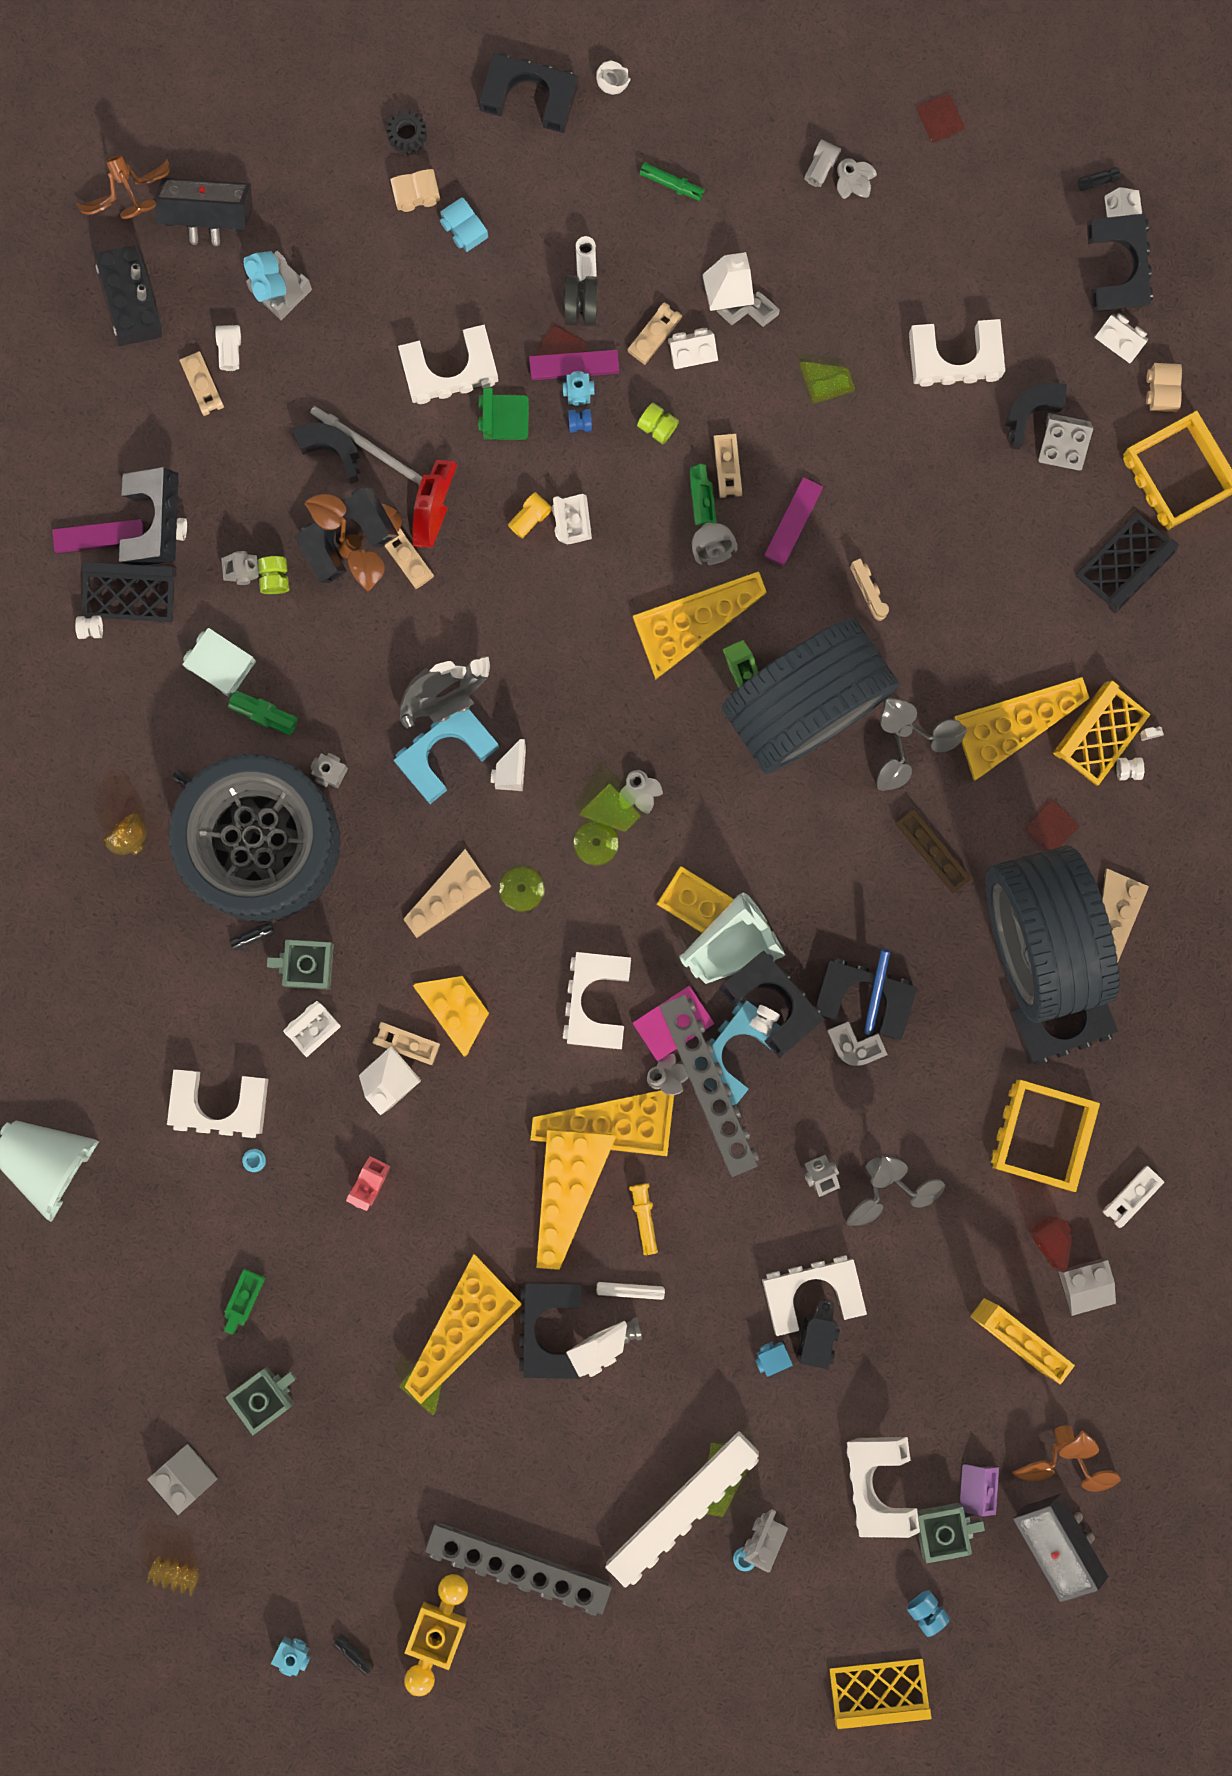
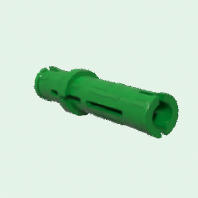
M644 162L642 165L643 171L640 170V176L677 191L676 194L678 195L684 194L698 202L702 199L703 195L701 194L704 193L705 188L688 182L687 178L683 177L681 179L647 162Z

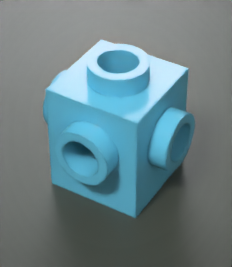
M576 371L572 372L571 375H567V382L563 383V396H568V405L582 406L590 403V395H594V381H589V374Z
M284 1637L271 1664L278 1667L279 1671L287 1676H297L299 1670L305 1671L310 1660V1657L307 1656L310 1648L306 1647V1643L294 1638L291 1640Z

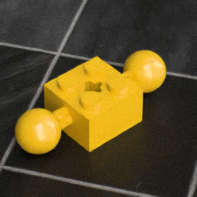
M447 1575L439 1583L438 1594L442 1600L439 1607L427 1602H423L405 1650V1654L420 1659L418 1665L412 1666L407 1671L404 1679L407 1691L414 1696H424L432 1690L435 1681L431 1670L433 1664L447 1670L451 1666L467 1621L466 1617L453 1613L454 1606L462 1603L468 1594L467 1582L460 1575ZM434 1632L440 1633L437 1639L433 1638Z

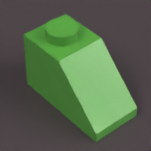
M743 640L723 649L728 667L738 688L758 673L753 654Z

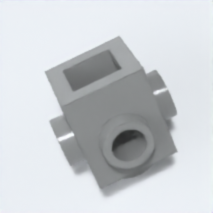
M237 551L221 558L223 580L237 582V585L250 584L251 580L259 577L257 555H249L246 551Z
M330 753L327 756L321 754L319 758L316 757L310 767L312 770L311 774L316 778V783L327 787L329 784L337 789L348 768L340 763L341 759Z
M826 1155L805 1163L807 1173L804 1174L809 1187L814 1186L819 1197L840 1188L836 1176L839 1174L834 1161L829 1162Z

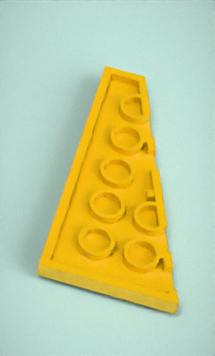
M759 572L633 616L655 680L766 594V589Z
M1083 678L955 716L953 719L959 721L967 728L961 743L974 781L1087 701L1089 695Z
M661 1090L533 1117L530 1140L547 1142L548 1129L615 1134L616 1138L611 1150L667 1156L674 1095H667Z
M547 1130L537 1268L560 1270L614 1143L615 1134Z
M473 1254L405 1385V1388L420 1404L522 1305L475 1254Z

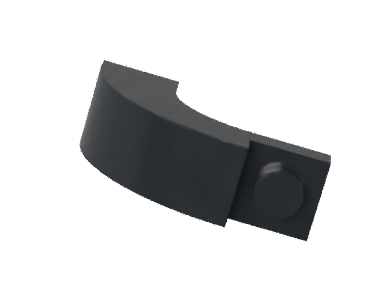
M1043 383L1035 385L1017 398L1005 421V426H1010L1008 441H1011L1010 448L1019 450L1022 446L1026 420L1030 414L1040 410L1054 412L1062 410L1065 403L1067 384Z
M308 423L293 428L302 455L321 449L330 450L341 458L350 483L359 481L357 474L361 472L355 459L360 458L353 441L343 431L324 423Z

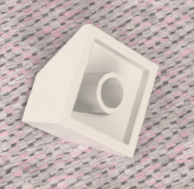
M746 252L723 256L703 274L710 311L754 304L751 273Z
M520 739L498 761L496 770L492 769L491 783H495V789L523 791L526 753L525 739Z
M392 1046L359 1075L365 1098L380 1115L391 1109L421 1082L419 1077Z

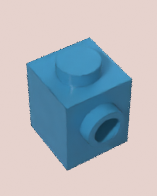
M772 1342L760 1347L761 1351L757 1352L758 1359L755 1360L760 1373L765 1372L767 1377L793 1366L782 1342L775 1345Z

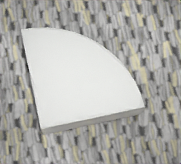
M1160 726L1157 728H1146L1140 733L1142 741L1164 735Z

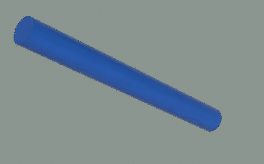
M881 949L864 1033L867 1035L873 1034L890 956V950Z

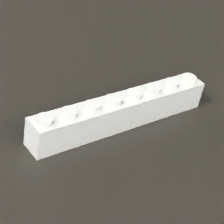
M738 1431L607 1561L606 1568L625 1588L630 1583L632 1585L637 1583L642 1577L641 1572L646 1567L652 1568L659 1560L657 1556L663 1550L668 1552L676 1543L674 1539L679 1534L684 1536L691 1529V1523L696 1518L700 1520L708 1512L709 1509L707 1507L713 1501L717 1503L725 1495L724 1490L729 1485L733 1487L742 1478L740 1474L746 1468L751 1470L759 1461L757 1459L759 1451Z

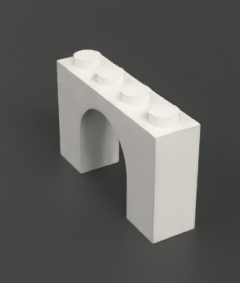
M1000 319L977 322L975 326L976 358L965 365H952L940 357L936 348L934 324L912 325L909 338L914 384L930 386L935 382H942L943 385H950L955 383V381L963 380L964 383H974L977 379H986L987 382L999 380L1005 372Z
M485 325L463 330L469 354L468 364L460 374L450 378L439 377L428 369L420 341L398 346L413 403L424 404L429 402L431 398L439 397L444 399L450 397L455 392L468 393L475 387L482 386V388H488L495 385V382H498V375Z
M576 952V957H571L570 971H574V980H569L568 993L572 994L571 1003L567 1002L565 1016H570L569 1025H564L563 1039H567V1044L622 1049L624 1026L600 1024L590 1020L582 1010L581 997L585 988L596 980L606 979L628 982L631 958Z
M173 1070L167 1125H174L173 1130L187 1131L188 1127H195L196 1132L210 1133V1129L219 1130L220 1135L233 1136V1131L242 1132V1137L256 1138V1134H262L268 1079L242 1076L238 1107L229 1117L215 1120L206 1116L198 1104L200 1072Z
M847 1255L833 1258L834 1262L825 1264V1261L811 1263L812 1268L803 1269L802 1266L790 1268L787 1274L780 1275V1271L766 1274L767 1278L762 1279L776 1336L799 1331L793 1298L798 1287L811 1279L825 1280L832 1285L837 1295L841 1316L844 1320L867 1315L854 1260L852 1258L847 1259Z
M857 1438L847 1442V1456L850 1461V1479L853 1484V1503L856 1507V1526L859 1530V1537L909 1538L919 1533L917 1508H891L886 1506L876 1496L872 1483L874 1471L878 1466H897L910 1461L908 1438Z

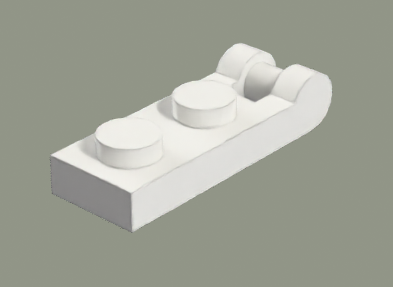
M1145 1166L1102 1212L1107 1217L1110 1216L1115 1220L1114 1224L1121 1228L1159 1189L1164 1181L1148 1166ZM1120 1205L1126 1209L1123 1214L1117 1211Z

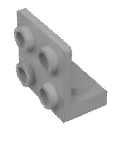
M1047 413L1045 421L1047 429L1038 458L1039 462L1082 470L1093 432L1091 421Z
M773 1509L766 1514L763 1513L761 1517H757L752 1527V1530L755 1531L752 1539L749 1538L743 1548V1552L746 1553L743 1560L766 1572L771 1571L788 1530L787 1527L773 1521L776 1513Z

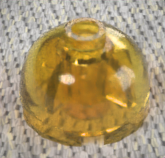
M135 812L124 818L115 826L116 828L111 833L107 832L101 839L104 846L114 854L127 855L132 853L136 855L144 848L142 843L147 837V828L142 818Z

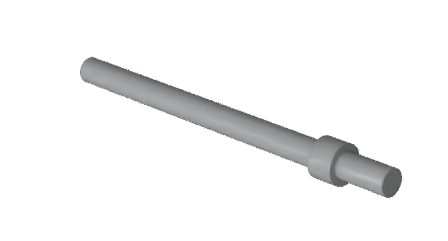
M316 406L311 409L310 413L323 421L324 424L340 429L353 442L420 485L421 475L340 423L339 419L334 415H328Z

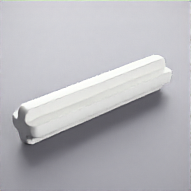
M598 1282L596 1292L598 1295L662 1300L664 1299L665 1289L661 1286Z

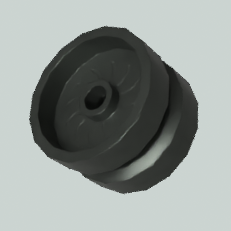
M566 275V290H564L563 294L565 325L576 326L579 322V312H583V324L585 326H596L598 276H586L584 279V290H580L579 277Z

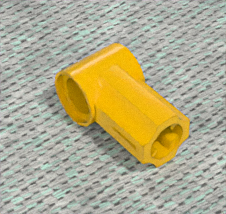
M535 492L526 500L523 509L510 521L508 526L516 535L523 538L538 521L541 522L548 516L552 506Z

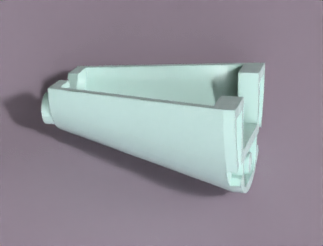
M743 892L680 955V959L685 967H690L695 978L700 977L707 984L737 973L763 950L767 954L772 955L775 960L785 956V953L774 931H771L767 924V919L761 910Z
M14 1121L12 1124L7 1122L0 1131V1135H2L0 1138V1169L47 1220L52 1222L63 1203L60 1200L81 1163L88 1161L99 1141L25 1122Z

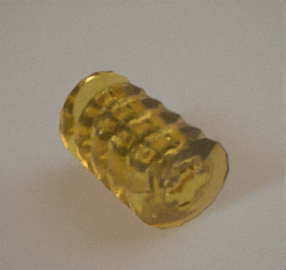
M158 1555L152 1563L146 1584L153 1578V1586L157 1587L162 1581V1588L166 1589L171 1583V1591H176L180 1586V1593L184 1594L189 1588V1595L193 1596L199 1579L197 1565L188 1570V1563L185 1562L182 1568H179V1560H176L171 1566L170 1558L167 1557L164 1563H161V1556Z

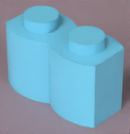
M463 197L441 211L442 219L440 222L447 232L450 230L454 234L453 240L459 249L463 247L468 252L488 238L486 228Z
M271 251L255 253L244 258L245 271L252 280V291L259 302L274 300L286 295L285 282L279 274L277 259Z

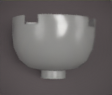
M706 523L694 534L692 539V551L695 561L701 565V561L707 562L708 565L724 562L732 557L731 552L734 549L735 552L737 551V542L732 531L722 524Z

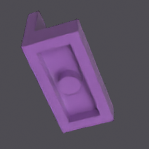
M969 1464L962 1466L960 1504L963 1506L965 1513L978 1516L996 1515L999 1467H978Z

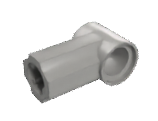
M821 139L804 179L815 187H821L830 168L834 167L841 148Z

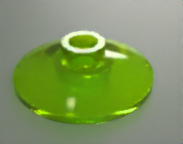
M591 821L582 825L574 837V849L577 856L583 862L593 866L603 865L611 861L616 855L619 846L615 830L609 824L602 821ZM598 838L601 843L599 846H594L592 840Z
M513 868L500 881V897L503 903L514 911H529L535 908L543 898V880L531 868ZM520 884L526 887V890L522 893L517 890Z

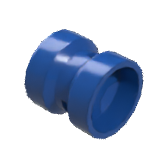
M584 409L582 412L568 410L570 433H575L578 430L592 431L590 409Z

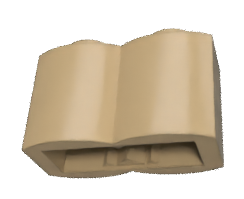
M433 169L422 170L390 179L398 210L409 212L414 210L416 206L424 205L425 207H430L440 201Z
M1154 363L1151 370H1148L1147 383H1150L1151 391L1147 392L1146 403L1150 404V411L1177 412L1181 406V364Z

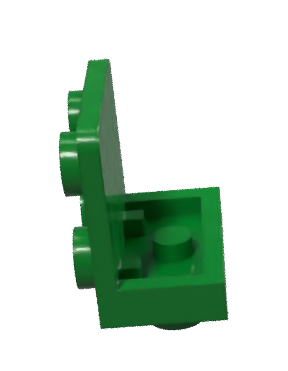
M483 388V395H479V409H483V417H479V431H483L484 439L526 440L528 438L529 398L525 395H493L492 388Z

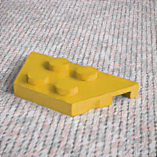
M463 976L413 985L464 1057L467 1056L489 1012Z

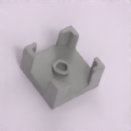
M276 251L274 255L278 262L279 274L286 285V295L274 300L262 301V303L282 320L312 288L309 280L303 274L299 276L287 265L286 259ZM249 278L246 281V283L248 285L250 292L253 293L251 286L252 280Z

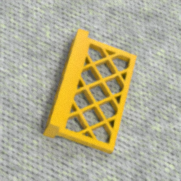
M1114 681L1105 682L1053 752L1055 756L1065 760L1096 786L1101 783L1150 716L1146 710L1118 689L1119 685ZM1116 695L1122 699L1123 709L1113 710L1112 700ZM1136 710L1142 715L1137 723L1130 724L1128 711ZM1124 711L1125 725L1115 726L1113 713ZM1109 713L1110 727L1100 728L1099 717L1102 714ZM1126 727L1127 737L1124 741L1117 742L1115 728ZM1111 729L1112 742L1102 744L1100 730ZM1096 731L1097 744L1087 746L1086 735L1088 732ZM1113 745L1114 755L1110 759H1104L1102 746ZM1098 747L1099 760L1089 761L1087 748ZM1083 749L1084 762L1077 763L1071 758L1075 750ZM1100 762L1101 772L1096 778L1090 773L1089 764Z
M923 1659L829 1668L837 1729L931 1719ZM918 1664L919 1675L912 1682L903 1673L909 1665ZM898 1666H904V1667L901 1669V1671H899V1670L896 1668V1667H898ZM889 1667L898 1672V1675L891 1684L880 1677L884 1669ZM881 1668L878 1673H875L872 1670ZM862 1670H869L875 1675L867 1687L856 1679ZM851 1671H857L854 1676L849 1673ZM845 1672L852 1678L844 1690L836 1684L835 1673ZM901 1676L912 1684L904 1696L893 1688ZM878 1678L888 1686L881 1698L870 1690ZM919 1680H920L921 1688L916 1685ZM854 1681L865 1689L857 1701L847 1693V1690ZM914 1687L922 1693L923 1703L912 1704L906 1699ZM837 1688H838L840 1691H842V1693L839 1695V1697H838V1693H837ZM891 1689L901 1697L898 1704L892 1707L883 1701ZM867 1692L878 1700L873 1709H866L860 1704ZM845 1694L855 1704L850 1711L840 1712L839 1701ZM904 1700L909 1704V1705H902V1706H901V1704L904 1702ZM881 1703H882L884 1706H886V1707H883V1708H878V1706H879ZM859 1706L863 1710H855V1708Z

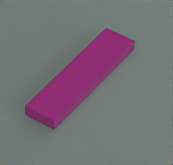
M617 350L529 356L531 380L567 378V375H571L572 372L576 371L584 372V374H589V376L619 374L620 372Z
M803 477L764 555L765 558L784 567L823 486Z
M138 519L53 529L54 551L62 553L120 546V540L144 535L143 521Z

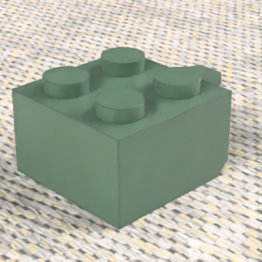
M285 940V952L280 953V958H268L267 967L279 968V974H283L282 986L331 990L334 944L331 942Z
M267 1366L225 1398L253 1436L295 1404L287 1394L290 1392L287 1386L295 1381L297 1377L292 1371L283 1378L279 1374L275 1376Z
M960 1503L917 1510L920 1528L918 1536L922 1557L926 1563L971 1555L969 1539L973 1538V1533L985 1531L982 1519L970 1520L969 1516H965L963 1506Z

